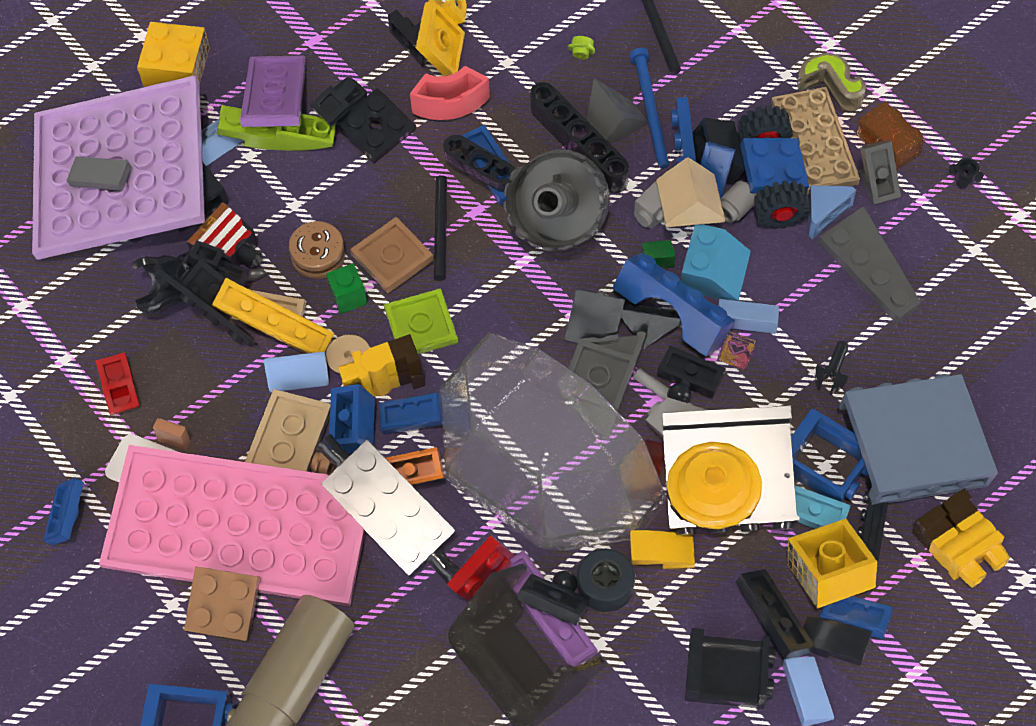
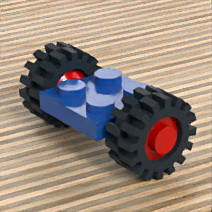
M766 105L765 109H761L760 106L756 108L755 112L749 110L747 112L748 116L742 115L740 117L741 120L738 121L741 140L740 147L750 193H757L754 196V204L760 225H763L765 228L771 226V229H777L778 226H781V229L789 224L792 227L796 225V221L800 223L804 221V217L807 218L811 210L807 196L809 183L798 138H791L793 137L788 112L786 113L784 108L780 110V106H775L772 109L771 105Z

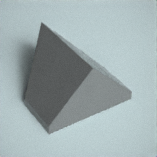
M594 78L586 120L610 144L648 125V120L633 101Z

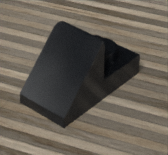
M396 9L388 14L390 33L423 67L427 64V59L416 49L421 22L414 26L408 17L404 18Z

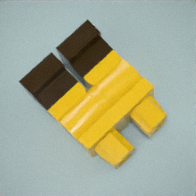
M410 334L369 348L363 354H361L360 350L352 352L353 362L338 366L343 386L360 384L374 397L384 396L393 388L409 383L412 384L414 390L425 386L420 358Z
M963 488L942 502L941 506H936L916 519L912 533L936 560L949 571L948 574L954 581L961 577L973 588L982 582L987 575L979 565L981 562L986 560L994 571H998L1008 563L1010 556L1001 545L1004 536L999 531H996L988 519L984 518L971 502L972 496Z

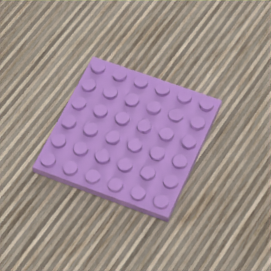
M196 76L34 113L32 254L37 260L205 222L200 86ZM75 157L127 160L131 165V169L123 190L70 186L66 180Z

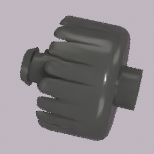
M556 149L541 153L529 160L527 164L514 169L509 176L511 181L505 185L504 195L509 198L504 201V210L510 213L507 217L508 223L511 226L517 227L515 233L518 237L528 240L531 246L542 247L546 251L566 250L585 243L600 230L608 214L610 194L603 173L592 160L575 151Z

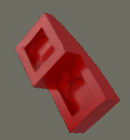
M125 352L96 360L110 416L140 407Z

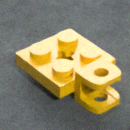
M429 0L424 5L416 49L443 76H449L458 72L465 32L458 24L465 22L466 0H446L445 2L442 0Z

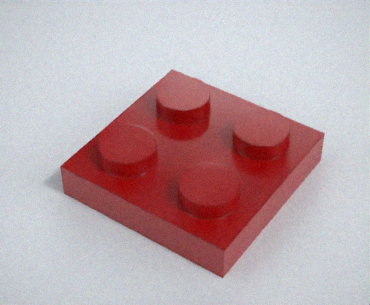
M490 535L451 578L447 585L455 593L471 603L474 599L479 600L489 590V583L496 575H502L510 567V559L514 554Z

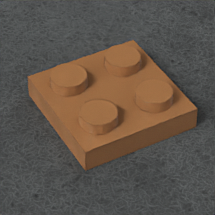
M397 217L350 249L352 257L387 294L434 261L433 254Z
M195 566L184 631L250 641L260 576Z

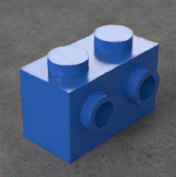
M360 384L331 388L329 434H332L333 438L349 454L353 453L366 440L373 445L375 397Z

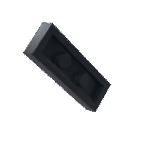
M766 569L742 573L736 580V583L783 658L786 660L810 654L815 645Z

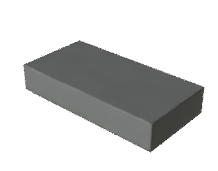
M76 156L66 181L70 186L122 191L131 165L127 160Z

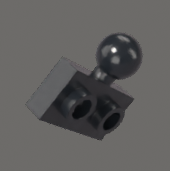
M670 345L658 367L657 375L676 383L668 389V398L688 404L691 400L690 389L713 398L725 375L726 368Z
M567 570L557 572L552 582L531 574L521 587L517 600L528 604L534 609L542 610L564 622L574 625L578 624L587 610L590 601L589 598L574 592L577 588V579L572 572Z

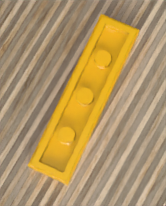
M225 278L211 305L305 354L325 352L334 335V332L228 278Z

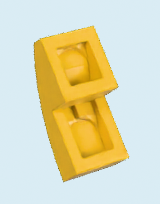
M630 530L631 563L633 565L663 564V569L695 568L693 536L677 535L674 532Z

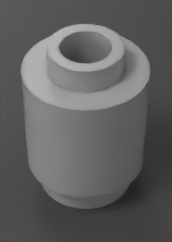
M737 181L720 198L725 222L731 224L734 221H739L755 205L754 196L757 193H750L748 182Z

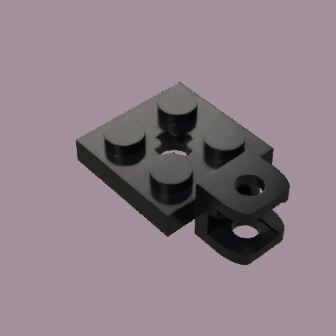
M349 77L337 84L334 89L337 91ZM355 81L359 85L361 93L354 99L347 101L351 109L336 122L335 126L375 164L416 131V124L378 88L367 95V91ZM372 121L381 122L382 129L379 130L376 127L370 129L369 127Z

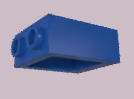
M812 408L791 436L794 479L823 496L843 502L845 498L851 500L860 486V483L857 481L861 475H869L856 435ZM814 434L859 460L841 487L796 460Z
M149 684L140 726H162L167 700L216 705L212 726H225L228 713L232 708L235 709V703H232L227 691Z

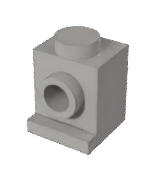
M656 181L635 201L634 217L642 226L649 227L650 229H653L659 222L664 223Z

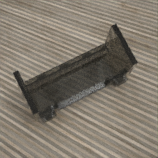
M524 563L491 573L450 627L448 639L452 649L513 726H536L578 695L605 661L602 657H599L576 667L564 664L557 667L553 672L515 626L522 614L521 601L517 600L518 596L512 588L527 570V566Z

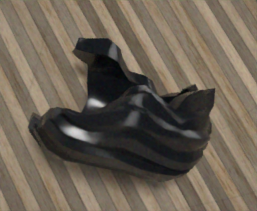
M191 250L179 255L177 258L167 255L159 257L145 256L132 263V269L142 266L152 278V287L148 295L135 300L140 312L156 313L183 301L179 297L182 292L174 286L168 289L154 278L157 273L154 272L153 266L158 263L181 281L192 267L187 261Z

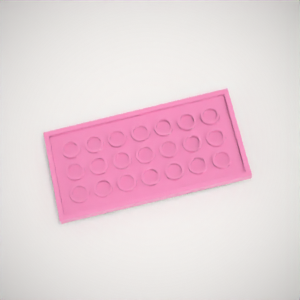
M129 445L99 565L106 569L189 582L193 581L195 566L260 576L259 593L298 599L302 595H311L330 604L350 607L365 530L321 485L329 476L327 474Z

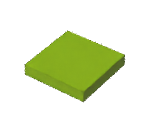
M441 288L384 304V310L393 338L397 339L410 334L418 354L458 343V337Z

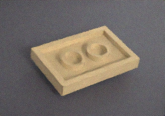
M273 389L245 462L309 472L313 456L317 452L316 447L321 442L330 418V404Z

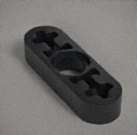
M452 135L444 141V157L449 163L493 189L504 192L505 185L511 180L505 177L499 180L498 175L503 177L508 174L510 176L511 172L515 169L512 164L464 136ZM461 147V149H462V152L459 151V150H456V151L453 153V152L451 151V148L457 149V148ZM482 158L488 164L483 168H476L472 165V162Z

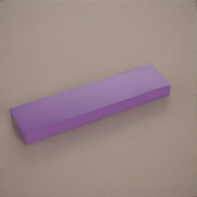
M524 550L510 559V567L501 575L517 598L521 587L531 574L545 579ZM521 602L570 671L598 653V649L579 624L574 625L564 622L556 616L539 609H534L528 604Z

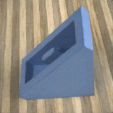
M810 186L808 201L811 210L808 216V236L812 240L853 206L856 194L854 187Z

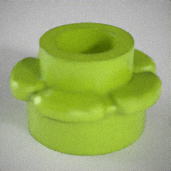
M574 36L572 43L568 45V49L573 52L572 55L575 58L588 59L589 55L595 53V48L593 47L594 40L585 36Z

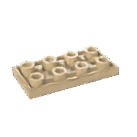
M827 87L772 97L771 104L773 108L780 106V110L784 108L786 113L788 112L793 137L791 138H798L809 183L807 195H809L811 185H859L860 178Z

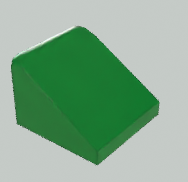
M671 240L642 243L643 254L654 258L657 265L662 268L675 267L676 256Z

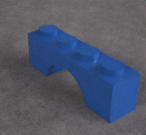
M640 253L626 259L612 287L635 305L650 297L667 301L675 308L681 319L683 329L682 340L704 356L720 349L735 322L722 307L711 304L703 298L701 292L694 288H689L680 281L676 274L664 270L656 264L654 258L646 254Z

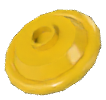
M709 441L693 445L678 455L669 470L666 488L672 506L683 519L698 527L722 529L737 525L752 514L761 499L763 481L757 464L746 451L730 443Z

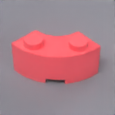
M467 66L449 76L435 77L425 74L410 93L412 114L430 120H450L468 115L479 109L490 98L489 78Z

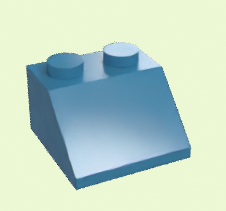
M703 224L694 225L682 270L681 282L689 288L698 290L703 296L739 301L751 251L725 229Z

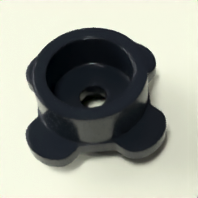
M962 158L957 164H951L949 167V173L955 176L959 187L966 188L972 182H981L984 175L979 171L980 166L972 158Z

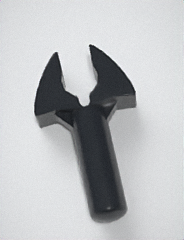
M837 342L827 367L823 368L816 365L814 378L818 391L821 389L823 380L828 379L829 376H832L833 381L829 395L838 392L847 383L848 376L840 373L841 365L849 348L846 342Z

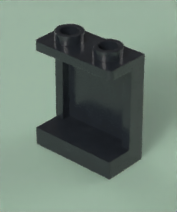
M691 628L685 701L764 709L766 699H772L774 688V679L768 678V667H774L776 652L775 647H770V636H763L762 641L704 636V629Z

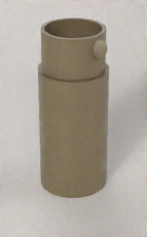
M302 595L241 693L243 698L237 708H232L229 711L225 726H296L353 632L355 625L352 620L328 602L311 595Z

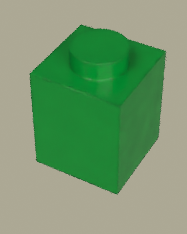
M354 263L326 273L329 291L339 315L367 305L365 288Z

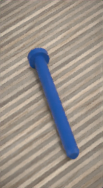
M636 48L630 52L629 57L631 63L636 65L657 163L660 168L664 169L668 167L669 160L647 66L650 56L646 48Z

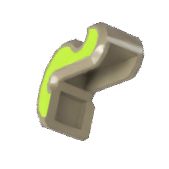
M822 53L814 55L802 63L797 80L799 92L824 82L842 110L856 111L862 106L866 84L859 76L853 80L850 79V66L844 58L838 54Z

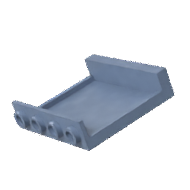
M941 374L927 380L914 378L901 384L883 383L875 388L863 389L862 387L852 388L845 392L838 406L839 411H848L872 483V488L868 493V498H870L872 505L959 492L963 488L971 490L988 487L998 474L962 374L953 376Z

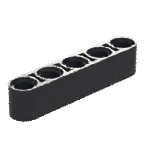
M539 82L532 86L530 90V108L533 116L566 150L578 152L592 160L603 173L609 192L620 193L627 188L629 176L627 160L553 85L547 82Z

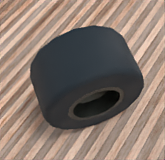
M608 548L594 550L586 555L579 564L577 588L580 595L590 599L588 606L596 611L610 612L618 610L627 604L633 595L635 583L633 564L627 556L617 550Z

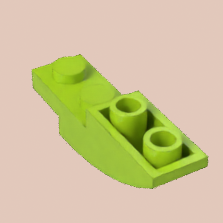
M221 105L217 135L242 139L246 147L301 151L333 146L336 123L330 127L321 117L301 114L299 126L241 127L240 117L242 109Z

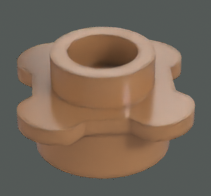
M316 452L311 462V469L314 473L330 475L335 466L322 453Z

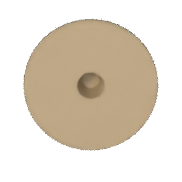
M340 336L334 339L327 348V363L334 372L340 374L338 366L353 362L352 352L360 350L361 354H363L370 346L359 336Z

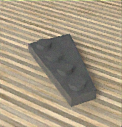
M864 206L819 236L818 243L896 324L920 307L921 301Z

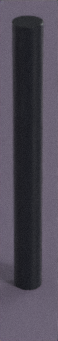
M642 0L669 70L673 75L678 74L681 71V67L653 0Z
M444 175L436 177L434 279L437 281L445 280L447 177Z

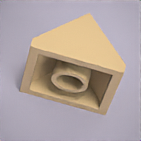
M689 157L682 160L656 180L666 227L725 222L715 175Z

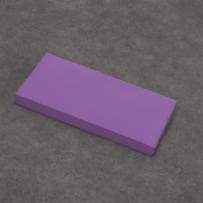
M304 55L250 57L240 117L241 127L299 126L306 71V57Z

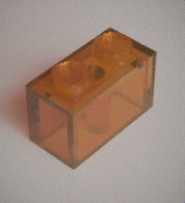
M886 101L860 118L856 133L866 145L887 139L892 141L897 171L921 154L925 140L919 129L912 127L903 118L900 111L892 108Z

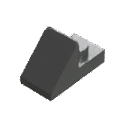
M887 139L860 147L864 168L858 170V175L872 204L901 197L892 141Z

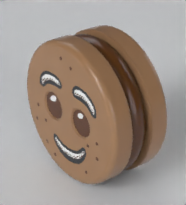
M322 221L305 223L293 232L289 240L292 264L297 272L307 278H326V273L339 269L343 265L345 259L343 238L338 229L329 223Z

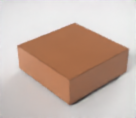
M157 418L153 429L158 441L187 450L190 438L185 426Z

